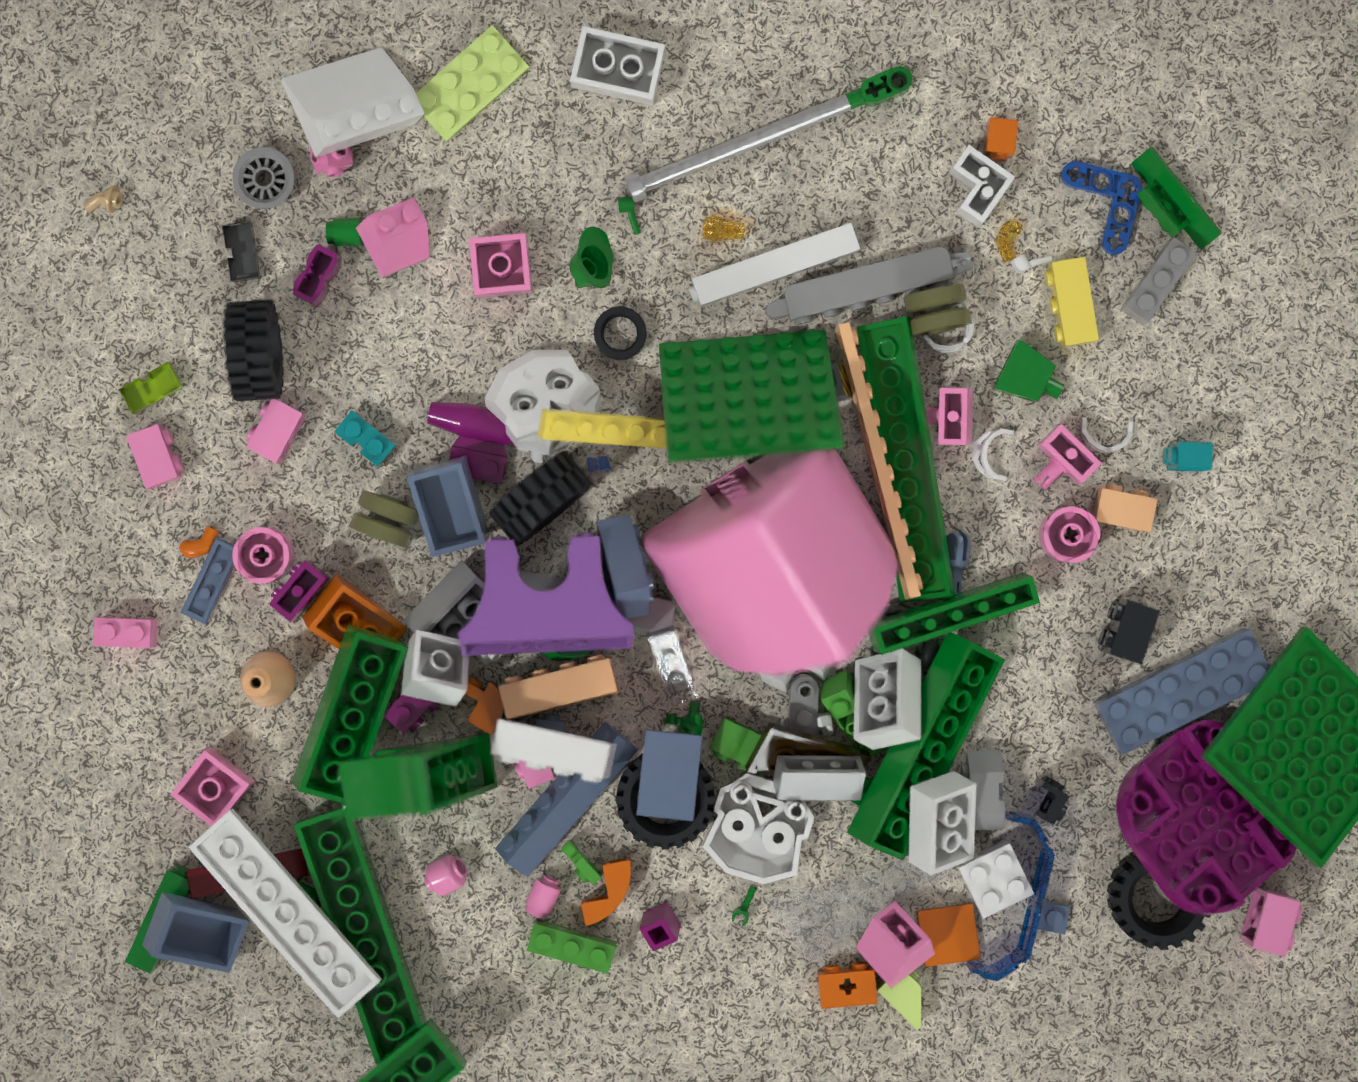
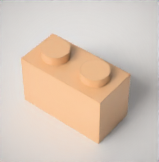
M1106 484V488L1098 489L1093 516L1098 523L1142 532H1151L1158 500L1150 498L1151 492L1134 489L1133 494L1122 492L1123 487Z

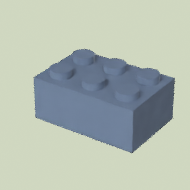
M466 456L421 467L410 472L407 480L431 557L484 544L488 540L490 533Z
M630 514L598 520L597 536H600L601 567L610 600L625 619L648 615L649 603H653L651 589H654V582L651 572L646 573L647 556L645 549L639 547L638 541L641 540L638 524L633 525Z
M162 892L142 945L154 958L230 973L249 920L238 908Z

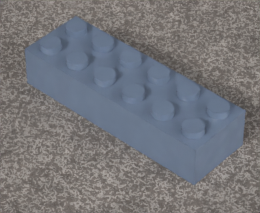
M1242 628L1094 701L1093 704L1117 752L1124 755L1250 693L1269 669V666L1251 629Z

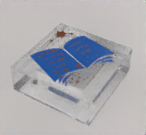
M604 446L580 459L593 484L617 471Z

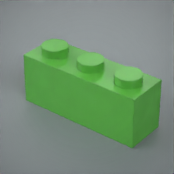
M536 919L527 951L608 974L617 941Z

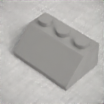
M461 560L403 621L413 633L416 630L459 639V631L472 620L478 610L484 592L485 580Z

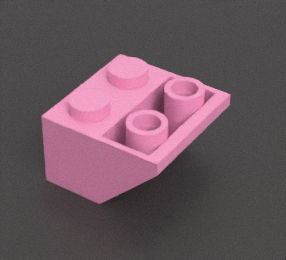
M896 901L873 917L856 946V950L890 988L894 987L935 955L930 938Z

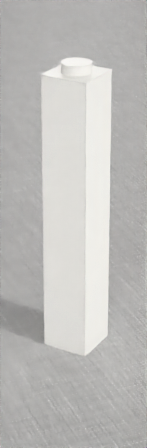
M848 223L692 278L693 286L688 287L693 303L699 302L702 308L858 253L860 246L852 223Z

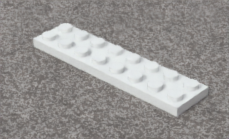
M234 809L229 810L188 847L337 1018L342 1016L382 980Z

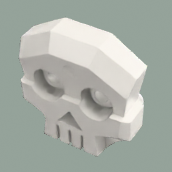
M531 350L500 368L485 396L486 408L505 424L506 434L518 450L531 451V459L536 463H543L542 456H544L546 461L549 455L571 443V441L542 440L538 437L542 409L598 413L601 403L599 387L588 373L580 372L568 350ZM559 385L564 386L563 389H557L556 387ZM523 406L529 407V409L522 410L520 408Z
M746 773L737 781L719 788L714 804V811L717 815L703 842V848L725 873L766 884L796 876L801 842L808 839L815 818L805 800H778L773 779L755 773ZM757 800L774 806L762 815ZM737 820L743 823V828L740 830L733 828V823ZM775 833L783 834L784 838L781 842L773 840Z

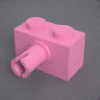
M940 388L939 407H926L928 424H938L939 426L938 444L971 445L973 388Z
M1059 424L1037 445L1049 457L1050 462L1033 480L1037 484L1041 483L1039 486L1045 491L1062 473L1067 474L1076 484H1082L1102 463L1062 424Z

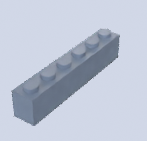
M604 722L591 738L617 744L610 777L602 778L601 782L596 783L582 780V774L574 772V776L558 774L556 779L495 848L508 865L526 877L530 876L638 751L623 734L607 722Z

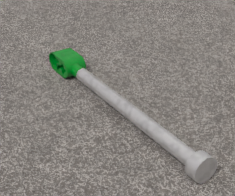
M894 67L867 78L859 89L640 177L638 172L624 176L634 203L646 199V192L839 114L862 105L874 107L900 97L909 90L912 83V75L905 67ZM893 76H901L904 78L906 85L902 88H897L891 83V78ZM882 80H885V88L878 91L876 98L872 94H866L869 86L876 90L882 87L884 83Z

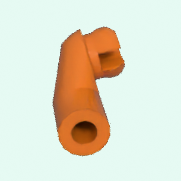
M206 526L200 539L182 541L179 546L180 552L187 558H196L208 554L219 531Z

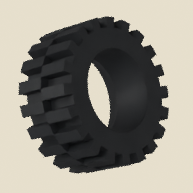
M273 300L228 302L226 309H224L223 340L225 347L223 348L224 355L226 356L225 367L226 371H228L227 379L233 399L236 402L280 399L284 383L282 377L284 375L282 339L280 337L281 329L280 324H278L279 317Z
M563 450L549 458L543 465L538 466L531 474L524 477L520 483L510 489L511 491L505 494L489 511V515L508 538L514 540L517 547L531 539L564 513L567 508L571 507L576 500L588 491L590 486H592V482L566 450Z
M643 753L640 754L623 772L617 788V813L619 819H622L624 823L623 827L627 832L630 831L633 834L635 840L638 842L643 841L647 843V847L653 849L654 846L661 847V850H669V847L673 846L677 848L684 847V843L688 841L692 843L708 827L707 824L712 819L714 813L715 793L708 771L705 770L703 764L699 761L693 821L679 820L671 824H661L652 821L647 816L637 815L638 791Z
M1134 852L1129 853L1131 857L1127 861L1123 858L1118 863L1121 866L1117 872L1113 870L1110 876L1113 879L1112 885L1108 884L1107 892L1110 894V899H1107L1108 907L1113 912L1111 915L1114 921L1130 938L1153 949V946H1156L1160 950H1168V945L1179 948L1183 946L1181 941L1187 939L1189 942L1193 941L1196 938L1193 932L1196 929L1202 932L1206 927L1202 923L1203 918H1210L1211 915H1197L1180 908L1173 917L1163 922H1148L1141 919L1134 909L1132 896L1137 882L1144 875L1148 874V871Z

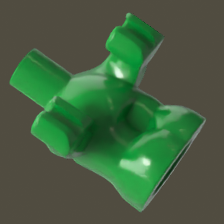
M690 702L688 714L683 717H677L675 713H667L665 724L678 727V733L701 735L704 725L702 715L699 714L701 704Z

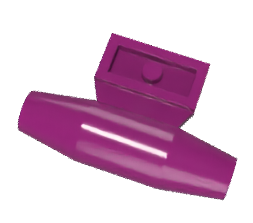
M431 402L427 424L459 436L451 446L449 460L466 456L473 479L502 484L508 457L504 445H515L506 434L505 424L484 406L469 403Z

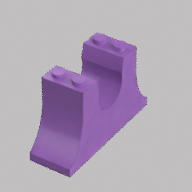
M580 533L576 537H571L567 554L568 576L558 588L545 592L533 590L521 580L519 576V556L514 540L497 536L492 537L491 541H485L486 578L484 592L474 617L459 631L461 656L632 648L634 638L633 624L617 611L605 588L601 568L600 536H594L592 533Z

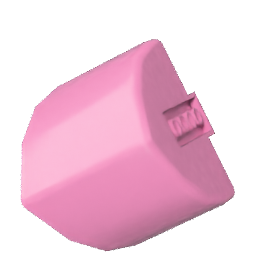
M836 449L770 454L763 456L751 465L744 461L700 489L699 491L702 496L642 534L640 543L642 548L645 549L647 557L708 652L735 671L778 675L846 661L853 655L888 605L898 570L897 559L889 535Z

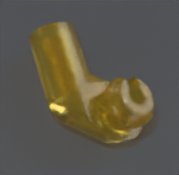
M1015 220L1005 222L996 236L995 242L1003 263L1017 258L1012 242L1016 235L1020 234L1021 225Z

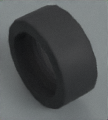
M624 306L611 307L604 311L596 320L593 330L594 340L599 350L608 358L615 360H627L636 356L644 347L647 338L646 325L641 315L633 309ZM615 317L628 318L636 327V340L627 349H614L604 339L605 326Z

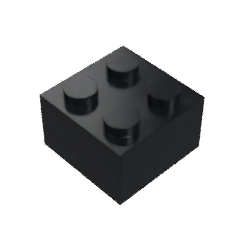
M1118 598L1117 603L1112 602L1107 614V618L1111 619L1108 629L1102 630L1098 640V645L1102 646L1100 651L1142 665L1160 610L1128 599Z

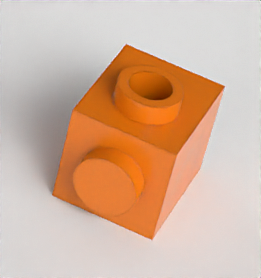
M990 117L986 123L983 155L990 156V160L996 162H1006L1007 158H1012L1015 154L1018 120Z

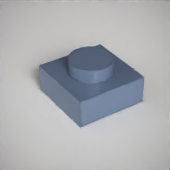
M544 713L543 718H537L536 726L565 732L566 721L560 720L561 715Z
M1041 901L1036 928L1065 935L1070 906Z

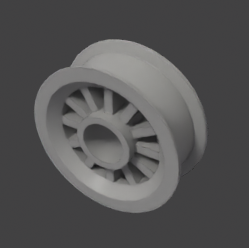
M258 147L247 151L239 158L233 170V185L237 195L242 201L254 208L269 209L280 205L288 198L294 186V170L290 161L284 154L273 148ZM261 160H265L264 167L262 165ZM256 163L258 168L255 169L252 165ZM249 169L254 172L253 175L247 174ZM263 173H271L272 180L267 186L259 185V177ZM285 176V180L278 178ZM277 184L284 185L283 189L278 188ZM275 189L277 192H279V194L277 196H274L272 190ZM267 192H268V195H269L270 199H266V194H267Z

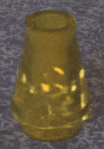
M716 215L704 218L702 235L703 239L709 240L710 243L743 239L745 225L743 222H736Z

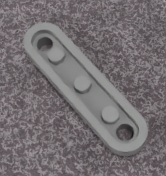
M799 674L790 682L788 728L817 736L819 687L811 675ZM808 686L810 689L808 693L801 694V688Z

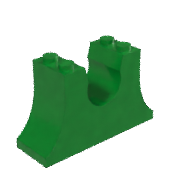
M481 733L440 741L385 748L375 751L376 756L354 758L338 763V780L342 784L344 796L342 807L346 813L347 821L401 814H430L497 788L493 754H491L490 734Z

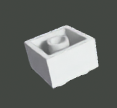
M416 630L406 645L408 650L404 661L401 695L457 706L467 691L469 656H461L459 639Z
M1006 839L974 854V859L957 865L983 919L1034 895L1022 867Z

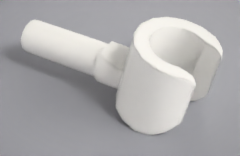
M1025 254L1011 261V265L1016 273H1022V271L1037 265L1052 262V257L1049 255L1028 261Z

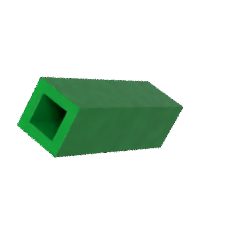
M177 865L176 868L171 867L166 870L125 963L149 974L157 968L160 959L152 957L142 943L162 892L189 898L190 891L186 870H190L189 868Z

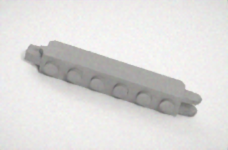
M937 247L788 285L783 294L784 298L768 303L765 314L771 320L789 317L790 322L796 321L797 325L812 322V316L823 314L824 318H829L841 314L840 309L851 307V311L867 308V302L878 300V304H884L894 301V295L905 293V296L921 292V288L932 286V289L949 286L948 282L952 281L955 276L973 268L969 252L949 254L945 248Z

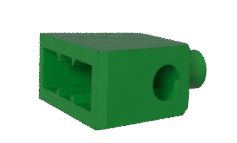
M1017 340L992 389L1031 402H1038L1043 393L1058 399L1064 384L1051 378L1056 367L1052 362L1025 342Z

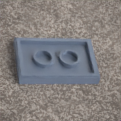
M645 730L637 815L693 821L702 735Z

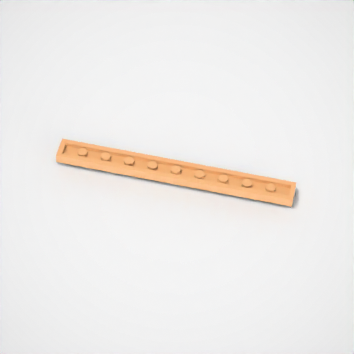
M849 322L839 324L835 328V333L887 532L897 559L898 574L905 600L921 596L920 590L923 589V584L919 573L915 574L913 563L916 562L913 547L908 546L905 537L909 534L906 520L900 518L898 508H901L900 496L897 491H893L891 483L894 480L893 469L890 464H886L884 456L887 453L886 442L883 437H879L877 427L880 426V420L877 411L872 410L870 399H873L871 386L869 383H865L863 372H866L865 362L862 355L858 356L855 346L859 344L858 335L855 328L851 329Z

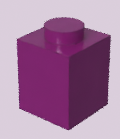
M666 902L643 912L639 930L654 952L678 941L681 923L669 903Z

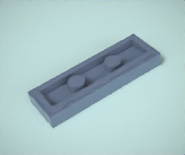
M219 537L215 538L180 613L207 625L234 568L232 557L233 544Z

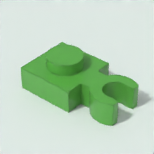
M571 840L562 846L561 850L574 862V865L577 867L574 871L583 882L586 883L589 880L594 885L602 877V873L582 854Z

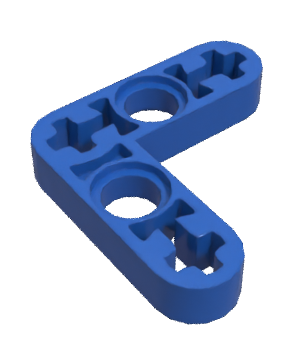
M1078 161L1069 162L1061 171V180L1066 186L1112 198L1101 245L1103 250L1109 255L1121 254L1129 243L1139 202L1137 194L1142 190L1140 180L1131 174ZM1074 167L1078 168L1077 173L1081 175H1087V170L1092 171L1088 178V186L1083 185L1086 180L1083 178H1077L1074 182L1070 181L1071 176L1067 175V171H1071ZM1103 174L1108 178V186L1105 189L1096 188L1093 183L1095 175ZM1128 181H1131V186L1135 188V191L1129 193L1127 201H1133L1132 205L1126 202H1117V198L1121 200L1124 198L1125 189L1121 188V185H1125ZM1117 208H1124L1128 211L1129 218L1127 222L1119 223L1115 220L1114 211ZM1111 225L1116 228H1126V233L1123 231L1119 232L1118 241L1122 242V246H1117L1115 250L1111 249L1112 244L1108 243V239H1112L1116 229H1110Z

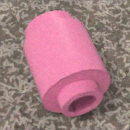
M543 875V878H536L525 902L527 904L525 911L537 918L546 919L547 914H551L562 890L558 886L559 881L547 875Z

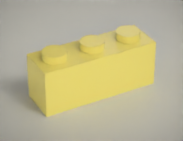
M1085 257L1051 262L1048 265L1049 270H1045V282L1047 287H1052L1053 298H1049L1051 314H1056L1058 325L1054 326L1056 342H1061L1063 348L1098 341L1099 336Z

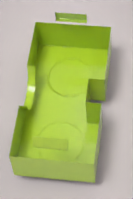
M166 362L148 372L149 379L144 382L138 378L118 389L132 414L136 415L184 387L171 363Z

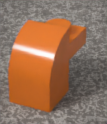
M468 675L467 691L465 694L477 700L478 703L467 721L492 735L497 727L498 720L502 719L505 712L499 686L495 682L490 681L486 689H483L481 687L482 681Z

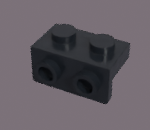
M1045 776L1044 780L1036 777L1034 782L1048 790L1036 815L1054 826L1056 821L1060 822L1065 816L1068 808L1065 804L1070 795L1063 791L1064 785L1050 777Z

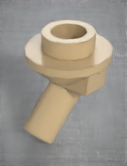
M112 185L105 192L95 194L83 206L88 212H92L100 205H104L108 213H114L122 205L123 194L118 186Z

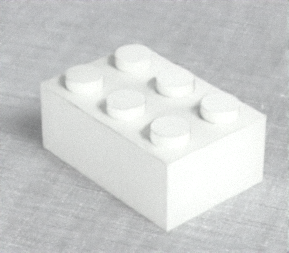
M582 26L570 78L571 88L653 106L665 56V44Z
M904 649L855 660L854 740L872 750L920 740L921 660Z
M952 771L910 787L909 863L931 876L974 859L976 783Z

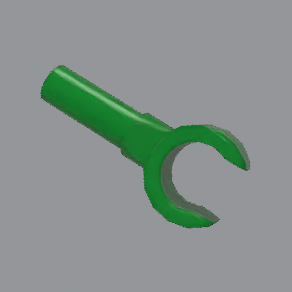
M619 198V213L628 212V218L634 235L641 233L635 217L632 198Z
M750 885L741 906L733 911L732 921H734L737 914L741 913L746 917L742 926L748 923V909L757 888Z

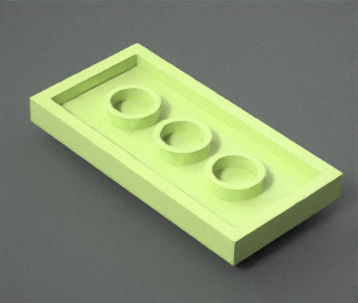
M492 25L416 93L425 113L423 117L448 142L529 70L530 67Z

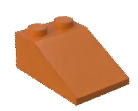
M338 574L333 576L302 616L310 631L338 649L348 624L396 639H400L408 629L407 626L364 592Z

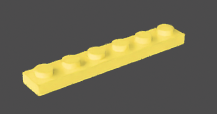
M542 409L538 437L542 440L667 448L664 418Z

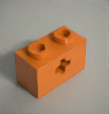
M867 962L851 963V968H840L839 964L824 965L823 970L817 971L821 1009L878 1004L875 970L868 966ZM849 978L851 983H855L850 985V990H844V987L841 985L844 984V979Z

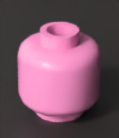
M450 854L444 855L427 865L426 877L424 878L425 885L431 892H435L440 896L448 895L464 886L466 876L468 875L467 868L459 857H454Z

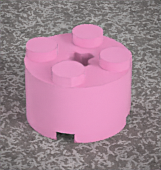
M1074 506L1060 507L1051 511L1045 516L1039 528V541L1042 549L1049 557L1059 562L1077 563L1086 560L1094 553L1100 539V527L1095 517L1088 511ZM1066 528L1075 532V535L1071 536L1072 541L1064 538V534L1067 533Z
M256 527L249 529L237 540L233 548L232 557L235 568L245 579L253 583L264 584L276 582L284 578L293 566L295 553L292 542L286 534L275 528ZM264 550L269 552V558L265 559V563L264 559L258 556Z

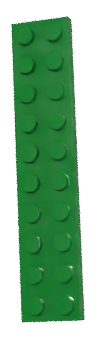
M911 316L856 327L860 354L864 359L866 372H863L865 383L870 384L873 393V399H870L872 410L877 411L880 426L877 427L879 437H883L886 442L887 453L884 456L886 464H890L893 469L894 480L891 481L893 491H897L900 496L901 508H898L900 518L906 520L909 534L905 537L908 546L913 547L916 562L913 563L915 574L919 573L923 584V589L920 590L921 596L905 600L897 570L896 580L900 603L955 595L914 335L912 336L910 326Z

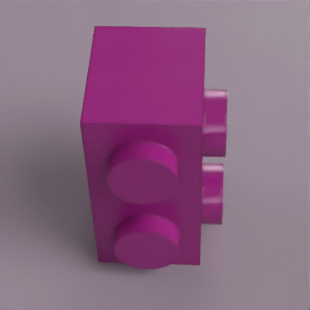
M304 560L303 563L299 561L289 572V575H291L289 580L285 584H279L271 594L273 599L269 605L289 622L296 621L331 579L330 576L310 560Z
M401 695L384 713V717L401 733L405 734L408 730L414 733L424 722L421 718L428 709L433 712L441 703Z

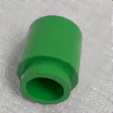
M333 218V221H327V243L334 244L335 247L361 246L363 241L356 230V227L362 222L361 218Z

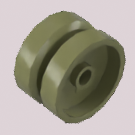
M964 284L938 287L903 297L907 312L912 314L925 313L911 319L912 336L937 335L972 324L969 309L964 307L951 309V306L961 304L967 299Z
M362 490L358 504L360 507L373 512V514L370 516L361 512L354 513L349 527L377 539L407 548L412 534L409 530L397 526V524L401 522L407 525H415L419 518L417 509L405 505L404 501L382 493L378 495Z

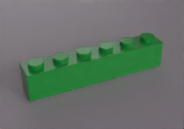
M1022 572L957 593L954 596L945 597L878 619L868 634L873 650L883 655L1039 604L1040 600L1033 576Z

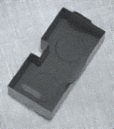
M249 221L223 225L225 247L227 250H232L233 256L232 258H227L231 282L260 279L253 224Z

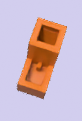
M631 857L603 862L602 867L608 895L582 900L581 906L585 926L603 920L620 905L630 883Z

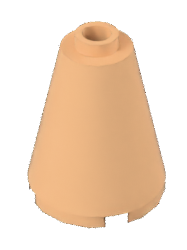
M263 651L254 654L245 662L240 673V685L243 693L251 702L259 706L272 707L283 703L289 698L295 687L296 676L292 664L286 657L273 651Z

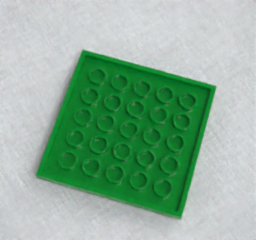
M826 330L782 332L780 334L725 337L708 340L699 339L696 341L659 344L668 463L844 448Z
M1301 627L1205 749L1201 757L1308 860L1320 868L1325 865L1358 821V676L1308 627Z

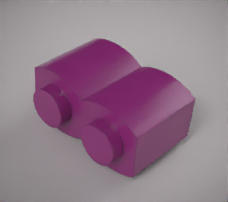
M320 244L314 247L307 258L306 270L297 277L294 283L293 295L315 307L320 305L328 293L329 282L336 277L340 270L342 257Z

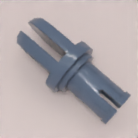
M956 531L949 533L946 539L955 593H960L963 569H966V566H969L971 542L967 534Z

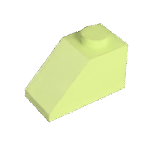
M914 970L892 988L882 979L876 985L877 991L918 1031L921 1028V985L917 981L920 977L918 973Z

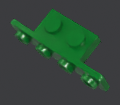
M1153 147L1147 149L1131 163L1133 168L1147 183V186L1137 196L1141 199L1142 205L1158 220L1160 227L1172 238L1184 229L1200 249H1203L1222 234L1221 230Z

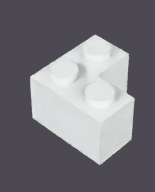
M968 145L949 173L972 189L956 213L980 228L1015 176Z

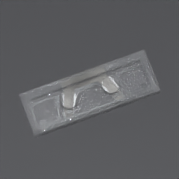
M674 625L648 633L647 637L671 706L698 698Z

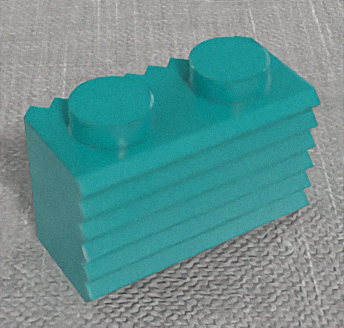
M1178 441L1170 443L1168 448L1163 449V465H1167V471L1202 472L1212 470L1213 444L1205 441Z

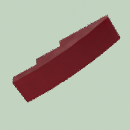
M302 848L273 854L293 878L308 876ZM206 867L186 870L191 898L227 892Z

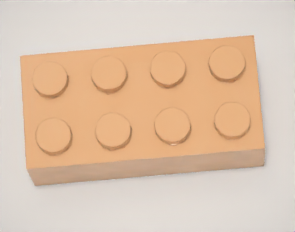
M602 654L587 658V664L578 666V663L574 661L559 665L560 671L551 673V670L547 668L532 672V678L524 679L523 676L519 675L504 679L505 685L499 686L506 719L515 720L620 693L612 660L610 658L605 659V656Z

